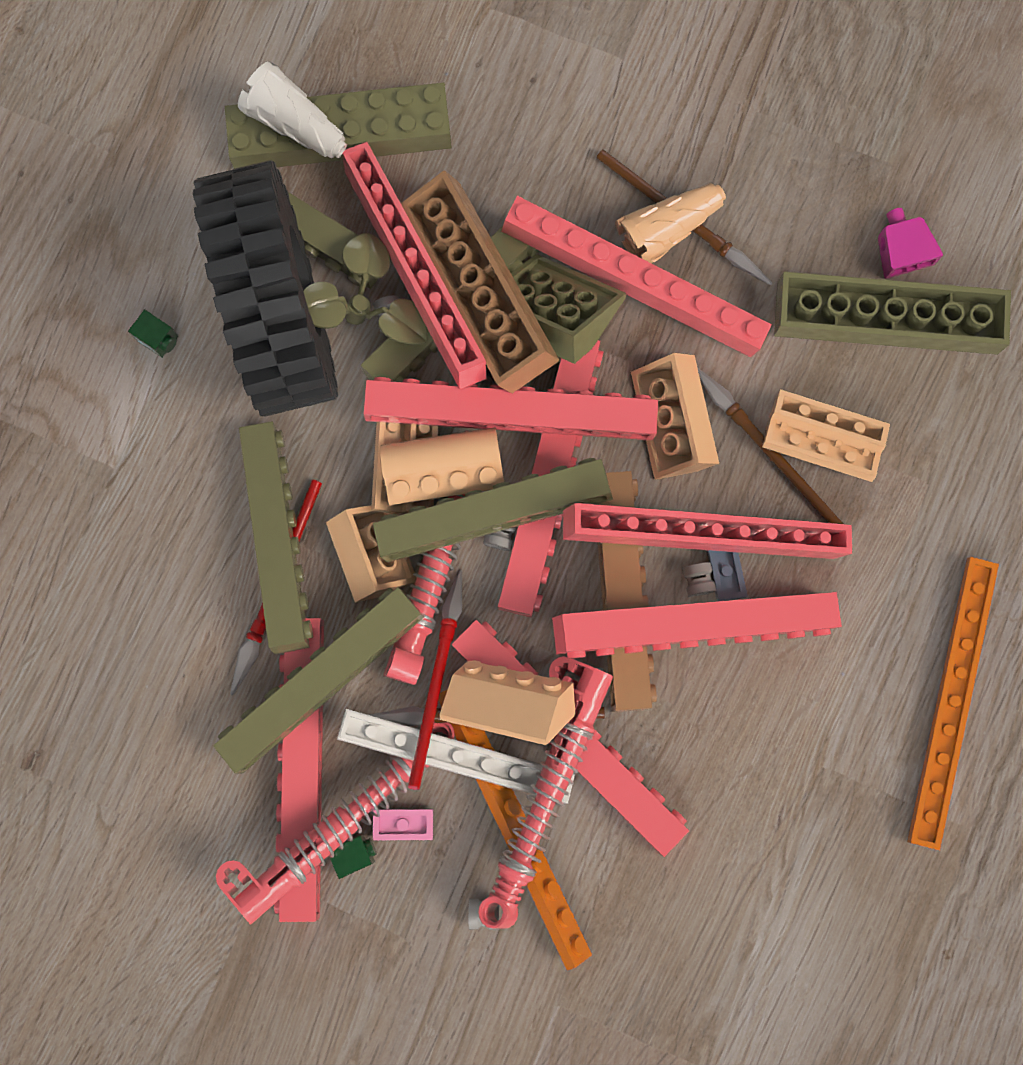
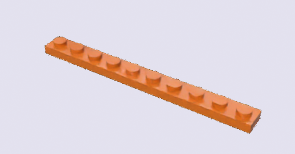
M969 557L966 560L907 840L908 843L939 851L941 848L999 567L997 563Z
M447 690L440 693L439 703L441 707L443 706ZM449 722L454 729L457 741L494 751L484 730ZM476 779L509 850L513 851L514 848L508 844L507 840H518L519 837L513 833L512 829H522L523 825L518 822L517 818L526 817L513 789ZM536 849L534 857L541 860V863L531 861L532 868L537 873H535L536 876H534L533 881L527 883V888L568 971L579 966L591 957L592 953L543 851Z

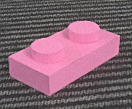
M379 809L380 817L373 816V840H433V809Z

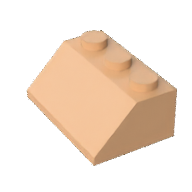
M371 505L346 509L326 522L355 603L380 597L390 588L395 590L397 587L400 589L407 587L409 584H414L416 576L413 575L415 572L409 557L391 562H386L380 557L373 523L379 522L381 517L393 513L371 511Z

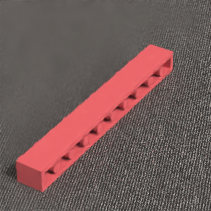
M368 142L346 149L342 154L345 174L380 240L387 248L392 263L459 389H463L486 379V360Z
M519 196L516 197L504 221L501 232L604 284L625 292L626 295L749 357H752L761 349L772 325Z
M598 340L594 347L575 364L561 358L553 389L564 390L566 394H576L577 391H590L594 393L597 377H592L594 367L600 368L604 351L599 350L601 341ZM542 433L532 474L542 476L549 474L551 469L559 466H567V468L576 466L577 458L572 457L574 446L580 448L583 436ZM563 514L518 526L498 610L532 618L533 611L539 612L543 595H539L538 590L540 583L546 584L550 567H546L545 562L547 555L553 557L557 540L551 538L554 528L560 529Z
M375 377L374 380H366L364 417L366 421L474 429L496 427V430L652 441L657 434L658 400L651 399L648 395H635L633 398H625L619 393H606L605 396H595L590 391H577L576 394H566L561 389H548L547 392H536V389L532 387H521L512 394L498 385H491L489 388H478L477 384H472L459 389L458 386H449V383L445 381L420 384V381L415 379L391 382V379L386 377Z
M574 503L563 510V540L837 559L852 554V527L846 524Z
M837 592L569 613L552 618L556 654L567 653V659L586 657L585 652L596 651V656L614 655V649L624 648L625 654L643 652L644 646H652L653 651L671 649L670 644L680 643L681 649L699 647L698 642L707 641L708 646L726 644L725 639L733 638L735 644L753 642L752 637L761 636V641L778 640L779 634H787V639L805 637V632L813 631V637L831 635L830 629L842 627Z
M306 618V621L310 620L313 631V638H309L310 648L285 652L284 655H280L279 669L280 672H284V684L289 681L287 676L293 670L300 666L304 668L311 662L310 656L319 648L324 647V620L321 618ZM323 705L283 739V743L278 744L277 756L278 761H282V773H278L277 790L282 791L281 803L277 804L276 809L277 822H281V834L276 836V852L286 853L285 848L291 849L296 845L294 839L300 841L305 837L304 831L309 833L314 829L313 823L317 825L321 823ZM320 864L315 867L316 874L309 873L306 875V882L300 887H293L274 904L275 914H279V922H316L320 918Z
M475 620L451 644L466 661L476 660L482 664L504 666L507 669L520 672L528 671L534 675H539L530 664L526 662L522 665L515 658L518 653L506 641L501 644L494 637L497 632L486 621L480 624ZM595 730L594 736H592L593 739L587 740L585 744L587 751H582L580 756L583 762H578L576 769L665 857L689 832L684 826L687 820L675 809L670 812L663 805L665 798L654 788L649 791L641 783L644 778L632 766L627 770L619 762L623 757L611 745L606 749L598 741L602 736Z

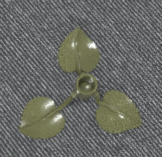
M363 233L353 238L346 244L343 250L342 259L346 268L353 274H363L357 295L350 298L348 304L345 297H338L336 287L328 282L313 283L303 291L315 327L323 329L334 328L340 325L344 318L353 325H359L366 318L372 319L373 316L384 313L379 318L378 326L388 338L411 345L425 344L427 341L426 325L413 301L397 299L391 303L389 309L381 307L370 311V302L363 296L368 275L374 278H382L390 266V256L387 248L380 239L370 233Z

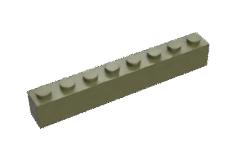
M502 226L491 236V239L510 273L523 265L522 262L529 255L533 257L539 250L501 232ZM426 327L427 341L425 344L411 345L388 338L361 364V368L370 380H374L375 377H386L391 379V382H403L412 371L414 373L417 372L425 364V358L431 352L436 353L439 350Z
M273 421L239 427L268 646L274 654L310 648L309 638H313L311 622L310 620L306 621L304 610L309 609L306 592L301 591L300 582H304L305 577L302 564H297L296 554H301L298 537L293 536L292 527H296L297 523L294 510L289 509L288 500H293L290 483L285 482L284 474L289 473L286 457H282L281 448L285 447L282 430L277 431Z
M587 458L580 461L577 466L570 468L559 466L551 469L549 474L542 476L538 474L527 475L521 479V482L514 484L503 482L494 485L493 489L489 491H470L465 494L464 498L457 500L453 498L442 499L437 502L436 506L428 508L425 506L409 509V513L404 515H385L381 517V521L373 523L380 557L386 562H391L563 514L564 509L574 503L596 505L613 500L602 459Z
M399 587L395 590L390 588L385 591L378 599L380 601L379 604L372 610L370 608L363 610L355 618L357 622L351 628L345 627L336 633L333 637L334 642L326 649L321 647L310 656L311 662L304 668L300 666L293 670L287 676L288 682L281 688L276 686L264 696L266 701L257 708L256 706L249 708L241 715L242 721L235 727L231 725L218 735L219 741L213 747L235 774L246 772L425 618Z

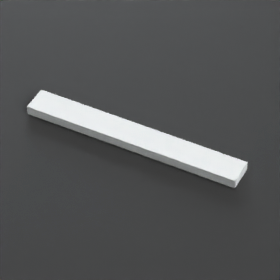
M345 709L337 740L413 761L420 730ZM433 733L431 734L425 763L429 766L532 795H537L531 787V784L536 783L538 780L535 773L541 772L543 768L541 764ZM569 784L566 790L569 795H564L562 799L564 804H568L572 784Z

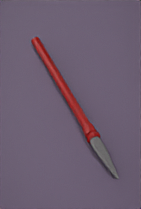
M312 479L296 518L297 526L292 528L293 536L298 537L299 541L322 487V483ZM263 602L256 620L254 619L250 627L251 632L246 634L247 639L238 650L230 695H234L249 669L258 658L259 644L262 643V635H264L266 630Z
M462 570L458 571L442 607L443 619L440 622L439 645L408 788L413 790H420L449 649L458 625L457 620L462 613Z

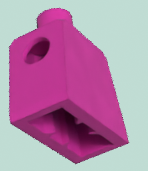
M902 208L893 209L886 214L889 225L884 227L878 236L885 279L934 266L943 256L942 250L922 217L906 220Z

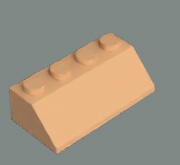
M672 353L632 371L631 376L635 394L648 395L651 399L658 400L657 434L653 441L646 440L654 479L698 472L719 464L695 355Z
M476 660L467 661L452 675L440 712V720L547 745L575 716L574 688L572 682L562 681L557 677L548 678L534 675L528 671L520 672L507 669L504 666L482 664Z

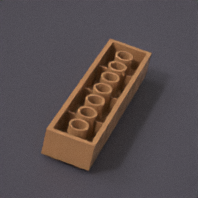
M444 170L403 201L401 205L483 354L486 365L496 384L513 394L560 361L461 184Z
M631 471L606 473L613 500L596 505L635 508L634 502L636 497H638L637 479H632ZM597 542L603 611L649 607L647 595H642L643 583H646L645 566H640L639 558L643 554V546ZM647 646L643 647V652L625 654L624 648L614 649V655H607L608 674L613 676L609 686L611 711L625 712L651 709L652 703L657 702L655 684H650L649 676L651 672H654L653 655L647 653Z

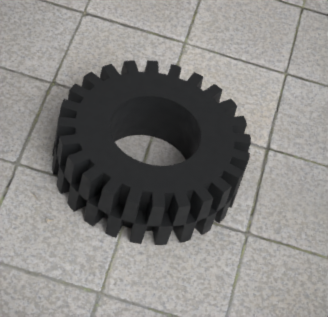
M269 160L197 178L194 180L195 189H193V198L197 206L194 207V214L201 230L198 233L200 247L208 262L204 266L207 278L214 287L216 297H213L217 313L221 312L224 322L223 334L227 346H232L235 368L238 374H242L243 387L247 396H251L254 409L259 411L261 417H266L337 399L338 392L336 388H338L335 376V365L331 355L330 340L325 329L314 326L303 292L309 285L314 283L310 260L306 256L301 230L298 229L296 214L293 205L290 204L286 185L283 184L282 176L279 169H277L276 163Z

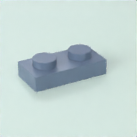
M707 550L708 560L712 567V579L717 590L715 592L717 602L746 598L747 591L739 553Z

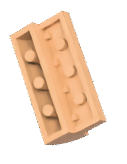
M780 389L766 425V434L762 447L873 482L877 475L881 453L886 446L890 424Z
M376 423L371 511L394 513L400 516L409 513V509L425 506L428 508L434 506V499L389 505L385 479L383 478L380 446L438 436V426Z
M496 427L380 446L383 478L385 479L389 505L466 494L474 490H492L494 485L504 482Z

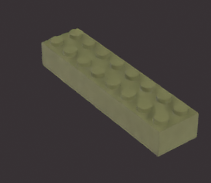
M444 82L306 97L327 116L331 123L344 133L342 135L345 137L346 149L368 142L375 157L452 149ZM238 104L225 106L228 153L234 169L269 160L274 161L277 167L343 160L342 155L339 158L335 156L333 158L324 157L292 138L279 134L262 122L244 114L239 110Z
M783 272L777 282L774 336L998 355L1010 345L1011 290Z

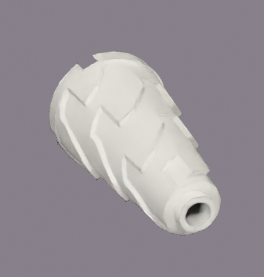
M267 61L258 67L246 82L251 86L249 93L243 89L238 100L239 110L247 116L262 122L279 134L292 138L308 149L315 150L324 157L333 158L335 156L339 158L347 147V144L344 142L345 137L342 135L344 133L331 123L318 107L306 98L307 95L286 77L277 65Z

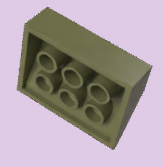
M537 254L511 273L556 355L573 364L594 347L626 298V293Z

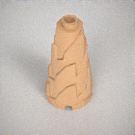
M709 183L625 215L616 220V229L619 235L626 233L624 235L625 240L622 241L626 251L653 264L672 247L690 235L691 231L701 225L707 217L724 205L723 200L726 199V196L720 185Z

